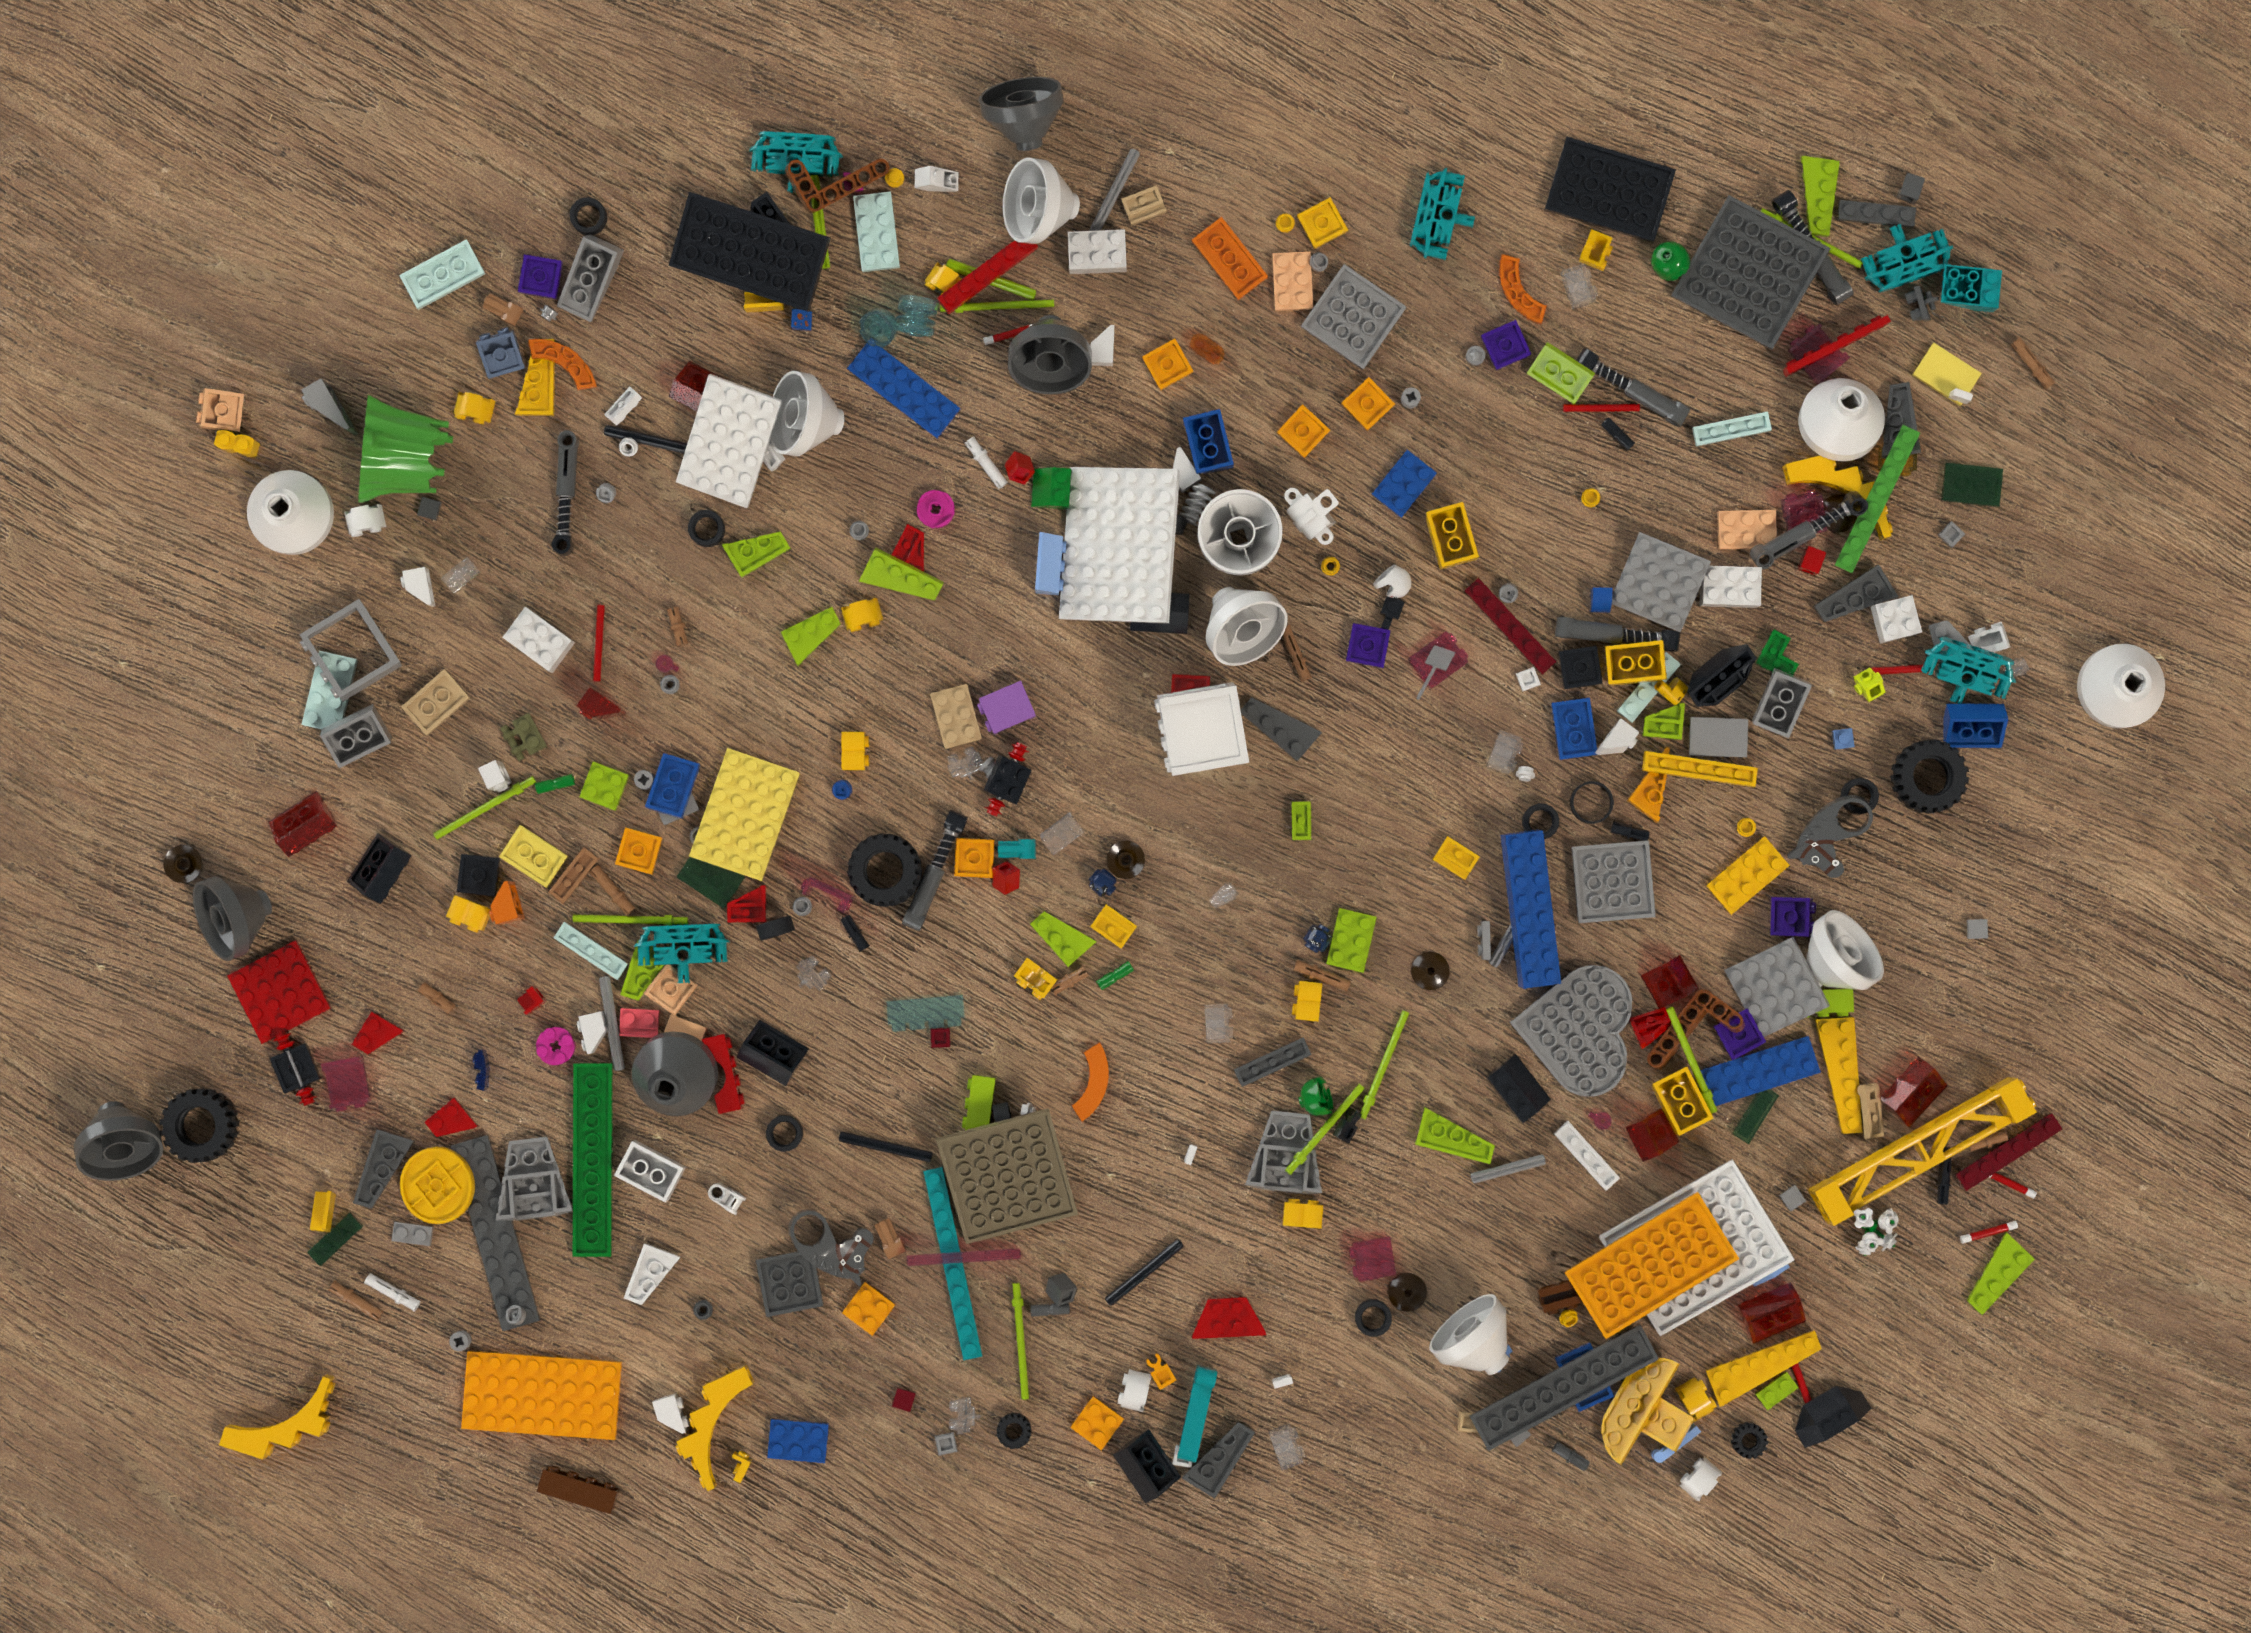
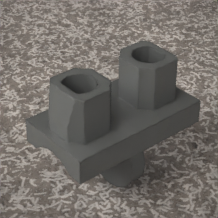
M1916 286L1913 291L1905 294L1908 305L1918 302L1920 307L1910 311L1912 321H1930L1931 318L1927 305H1929L1930 311L1936 310L1935 302L1939 301V297H1933L1931 291L1926 292L1927 299L1925 300L1922 288Z

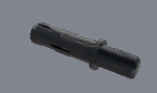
M1944 1147L1943 1152L1950 1149V1147ZM1952 1157L1939 1163L1938 1183H1936L1938 1185L1937 1204H1948L1949 1186H1952L1950 1184Z

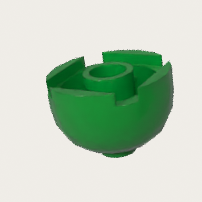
M1668 241L1655 248L1651 256V265L1654 272L1661 279L1675 281L1679 279L1678 277L1687 273L1690 266V256L1680 243Z
M1321 1076L1308 1080L1302 1086L1301 1096L1299 1097L1300 1106L1315 1116L1332 1113L1330 1109L1334 1107L1331 1091L1329 1088L1325 1089L1324 1083L1326 1081Z

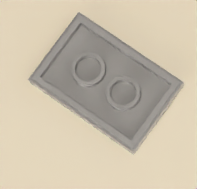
M1690 717L1689 756L1747 758L1748 719Z

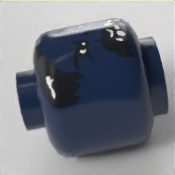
M1097 869L1088 879L1090 881V889L1100 897L1106 894L1110 896L1117 888L1114 886L1117 882L1116 877L1107 869Z
M1322 924L1319 926L1312 925L1303 938L1306 943L1304 946L1315 953L1324 952L1332 940V936L1328 933L1330 929Z

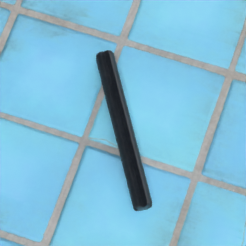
M606 425L604 428L605 436L618 439L629 437L637 443L685 453L687 443L609 425Z
M843 1131L839 1135V1142L925 1162H931L933 1153L930 1151Z
M1176 1239L1106 1296V1302L1110 1306L1114 1305L1184 1247L1183 1243Z

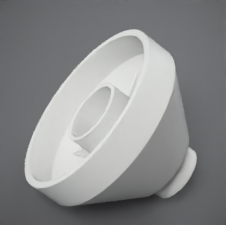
M1024 158L1014 166L1005 185L1003 218L1009 235L1017 242L1040 243L1063 226L1069 219L1072 220L1077 216L1080 206L1079 197L1076 193H1072L1070 187L1049 161Z
M790 371L783 376L773 394V397L781 399L782 403L770 442L774 450L779 454L797 457L829 439L832 435H838L844 425V412L842 409L837 408L835 402L814 375Z
M1836 378L1818 384L1807 394L1799 412L1798 425L1804 441L1814 452L1834 461H1851L1866 455L1877 444L1884 429L1885 413L1877 395L1866 385L1851 379Z
M284 470L270 474L257 484L248 501L247 519L252 533L264 546L281 554L298 555L313 550L324 541L333 524L334 508L328 491L319 481L300 471ZM286 502L289 505V509L279 517V507L282 503Z
M1230 490L1218 495L1205 507L1198 524V542L1203 555L1215 568L1231 575H1248L1263 569L1277 554L1282 540V523L1276 508L1264 496L1250 490ZM1244 529L1248 542L1239 545L1233 544L1230 533Z
M1232 587L1223 588L1214 595L1212 600L1213 607L1206 632V643L1215 658L1225 665L1238 666L1253 662L1268 653L1283 636L1288 620L1286 610L1271 593L1234 589Z
M2116 644L2096 651L2085 661L2079 672L2077 692L2083 709L2093 720L2110 728H2128L2147 721L2156 713L2164 698L2165 679L2159 663L2150 653L2134 645ZM2128 677L2133 682V691L2125 686V681Z
M1831 910L1814 922L1806 961L1820 987L1824 985L1833 988L1866 990L1882 979L1884 967L1879 951L1869 935L1856 921L1840 911Z
M1493 1294L1483 1295L1472 1300L1456 1311L1437 1330L1430 1342V1351L1441 1364L1474 1371L1485 1370L1488 1375L1497 1373L1509 1361V1357L1505 1353L1507 1350L1506 1308Z

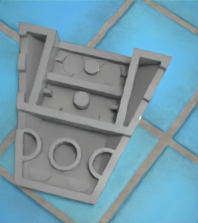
M1271 1111L1245 1183L1246 1186L1287 1193L1322 1194L1315 1147L1306 1157L1307 1160L1302 1165L1300 1164L1291 1175L1285 1171L1294 1160L1293 1157L1298 1151L1301 1152L1313 1138L1309 1114Z
M548 1137L509 1141L496 1220H527L559 1216L573 1211Z

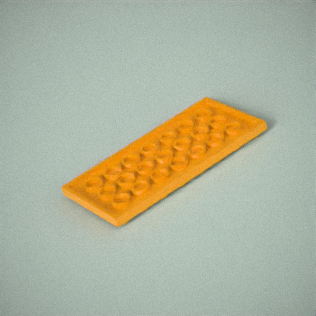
M1697 1191L1566 1270L1565 1274L1603 1336L1607 1339L1739 1260V1257Z
M469 1350L467 1351L461 1429L616 1440L622 1362Z

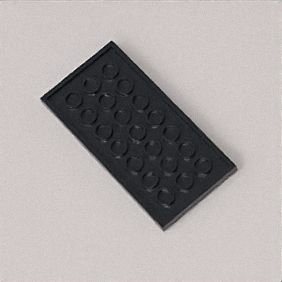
M689 192L668 266L810 312L831 237Z

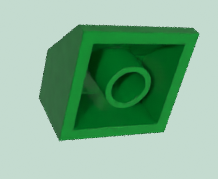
M1055 467L1034 469L1031 507L1069 509L1072 469Z

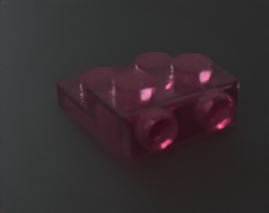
M1815 489L1805 490L1804 494L1799 496L1795 493L1787 494L1785 499H1781L1783 518L1786 521L1787 531L1806 520L1811 523L1812 519L1816 520L1818 516L1825 515L1822 494L1818 491L1815 492ZM1827 526L1823 528V531L1819 530L1816 533L1827 531Z
M1390 1236L1352 1242L1349 1252L1351 1259L1354 1258L1355 1266H1352L1353 1276L1358 1278L1359 1282L1396 1275Z

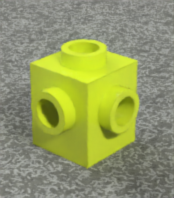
M1870 667L1854 676L1855 691L1858 695L1862 694L1868 702L1886 693L1881 675L1878 672L1875 673Z

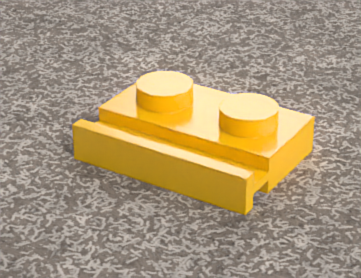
M1447 836L1432 860L1461 879L1466 880L1480 856Z
M1107 904L1090 926L1121 949L1137 928L1134 923Z

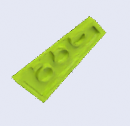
M1801 156L1808 230L1812 232V235L1829 237L1840 161Z
M878 548L874 549L858 581L931 600L936 599L944 584L943 581Z
M1424 1107L1415 1145L1487 1164L1491 1163L1495 1145Z
M2007 1232L2003 1234L2000 1244L1994 1250L1991 1260L1987 1263L1981 1278L1978 1279L1967 1299V1302L1981 1315L1990 1308L2035 1260Z

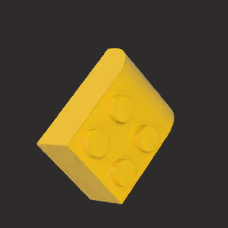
M1463 502L1426 512L1427 526L1440 570L1478 559L1479 555Z
M1663 640L1605 646L1609 685L1634 684L1667 679Z
M1687 1066L1652 1084L1654 1093L1676 1135L1680 1136L1714 1119Z

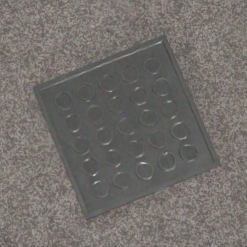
M1728 195L1693 256L1687 273L1683 274L1671 297L1773 350L1828 255L1830 248Z

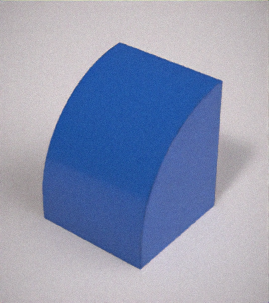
M1593 587L1591 589L1590 612L1610 613L1613 588Z

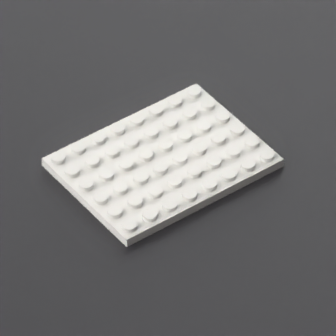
M1070 467L1072 469L1070 503L1066 513L1064 541H1067L1066 553L1063 554L1065 570L1062 572L1064 583L1063 591H1061L1059 619L1169 623L1180 470Z
M1733 1159L1599 1236L1601 1242L1606 1247L1698 1191L1738 1255L1739 1260L1647 1314L1659 1336L1664 1335L1795 1260Z

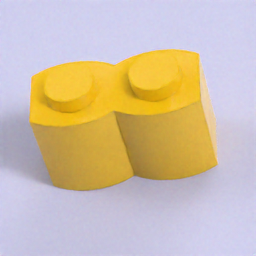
M226 430L217 431L214 445L229 453L238 452L246 457H257L260 446L258 441L247 435H235Z
M841 732V768L843 771L866 770V766H869V755H866V747H869V736H866V732Z
M454 895L446 917L450 918L449 922L459 926L461 923L468 925V930L478 933L479 930H485L491 909Z
M1299 981L1298 985L1295 984L1294 996H1297V1002L1292 1005V1015H1295L1296 1020L1319 1021L1322 983Z
M1289 1198L1288 1202H1284L1283 1226L1322 1229L1323 1205H1319V1201L1308 1200V1203H1300V1199Z

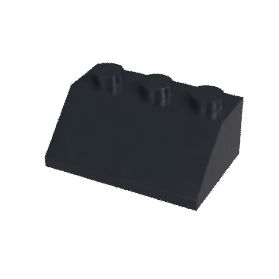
M1171 593L1169 623L1130 622V631L1187 634L1190 594Z
M377 833L347 882L362 895L381 904L388 896L393 884L398 880L404 867L409 863L412 855Z
M759 1020L743 1042L737 1058L782 1085L787 1086L809 1048Z
M1516 1054L1485 1076L1522 1124L1539 1112L1551 1100Z
M1149 1429L1113 1454L1144 1503L1158 1498L1181 1478Z

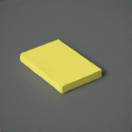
M1933 342L1912 376L1948 398L1950 392L1955 388L1970 393L1982 373ZM1948 398L1949 400H1951L1959 406L1963 404L1961 402Z
M519 825L499 857L548 888L569 856L524 826Z

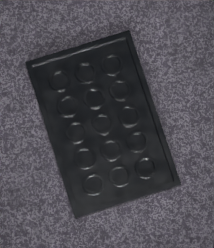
M1566 137L1544 210L1654 243L1676 169Z

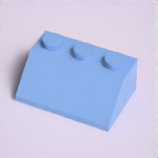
M1039 532L1035 583L1036 594L1059 595V591H1063L1064 579H1060V575L1065 570V560H1062V553H1066L1067 541H1063V536Z

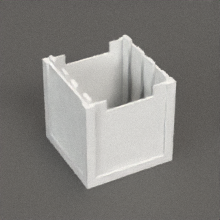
M1233 682L1157 695V699L1154 700L1155 709H1157V713H1160L1161 720H1157L1161 734H1164V737H1160L1164 751H1167L1168 757L1164 758L1165 768H1167V772L1172 773V776L1249 763L1237 687Z

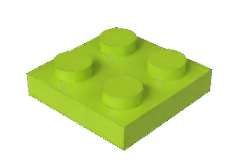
M592 762L579 797L616 811L630 775Z

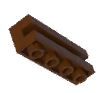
M1569 1280L1536 1289L1541 1310L1548 1315L1556 1314L1559 1312L1558 1309L1565 1307L1566 1310L1577 1308V1304L1583 1303Z
M553 1465L543 1469L536 1492L607 1514H611L614 1511L615 1501L620 1491L619 1488H616L615 1484L610 1482L602 1484L597 1482L598 1479L589 1476L586 1478L579 1477L577 1472L568 1471L566 1473L560 1471V1467Z

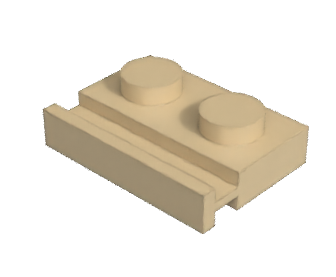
M1157 185L1121 199L1131 226L1167 212Z

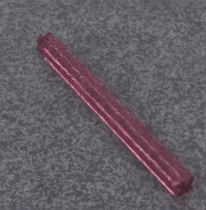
M1017 1248L908 1255L906 1263L908 1266L1012 1260L1020 1259L1021 1251Z

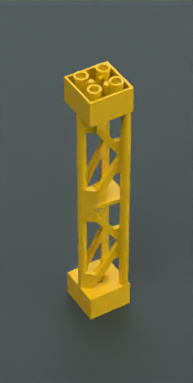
M2007 1077L1807 1190L1825 1222L1835 1226L1853 1216V1212L1856 1209L1881 1197L2011 1123L2017 1124L2037 1113L2035 1110L2036 1104L2031 1097L2027 1096L2025 1092L2027 1089L2022 1080ZM1995 1100L2003 1116L1976 1114L1975 1110ZM1960 1119L1990 1121L1992 1124L1943 1152ZM1939 1131L1927 1154L1921 1141ZM1914 1146L1923 1161L1894 1159L1893 1156ZM1878 1165L1910 1167L1911 1171L1862 1198ZM1859 1176L1846 1201L1839 1187Z

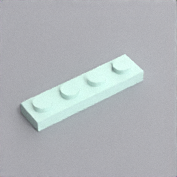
M1768 411L1692 428L1696 447L1772 430Z
M1665 652L1667 679L1663 680L1665 683L1681 665L1667 652ZM1658 681L1639 683L1617 712L1630 723H1633L1658 691L1654 689V686Z
M563 922L553 937L616 980H619L629 965L566 922Z

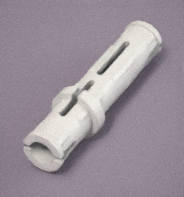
M974 436L964 443L973 454V459L979 462L998 490L1004 487L1008 481L991 461L986 449L983 450Z
M372 1273L367 1276L364 1284L395 1300L396 1304H402L413 1310V1312L417 1310L421 1303L420 1300L408 1295L404 1289L401 1291Z

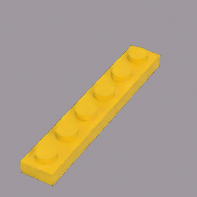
M1649 751L1644 752L1642 771L1747 787H1756L1758 770L1756 767Z

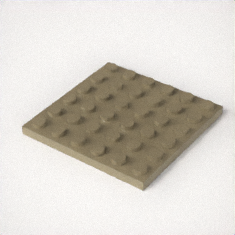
M1049 1108L936 1138L966 1244L1078 1215Z

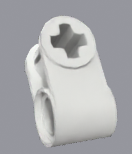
M722 1183L713 1184L708 1191V1196L712 1201L734 1215H737V1209L742 1201L746 1200L745 1196ZM713 1188H721L723 1191L722 1196H714Z

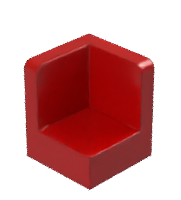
M1016 451L1013 452L1005 463L1009 480L1023 485L1027 483L1035 472L1030 456Z
M1807 546L1804 549L1797 569L1816 576L1820 572L1826 552Z
M1009 861L993 867L992 886L1006 895L1019 888V868Z
M531 986L526 990L525 994L517 999L518 1003L525 1010L523 1012L525 1015L531 1014L547 1001L536 986Z

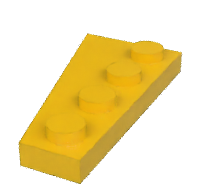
M530 355L524 385L520 392L518 407L515 411L516 416H554V362L544 359H532Z

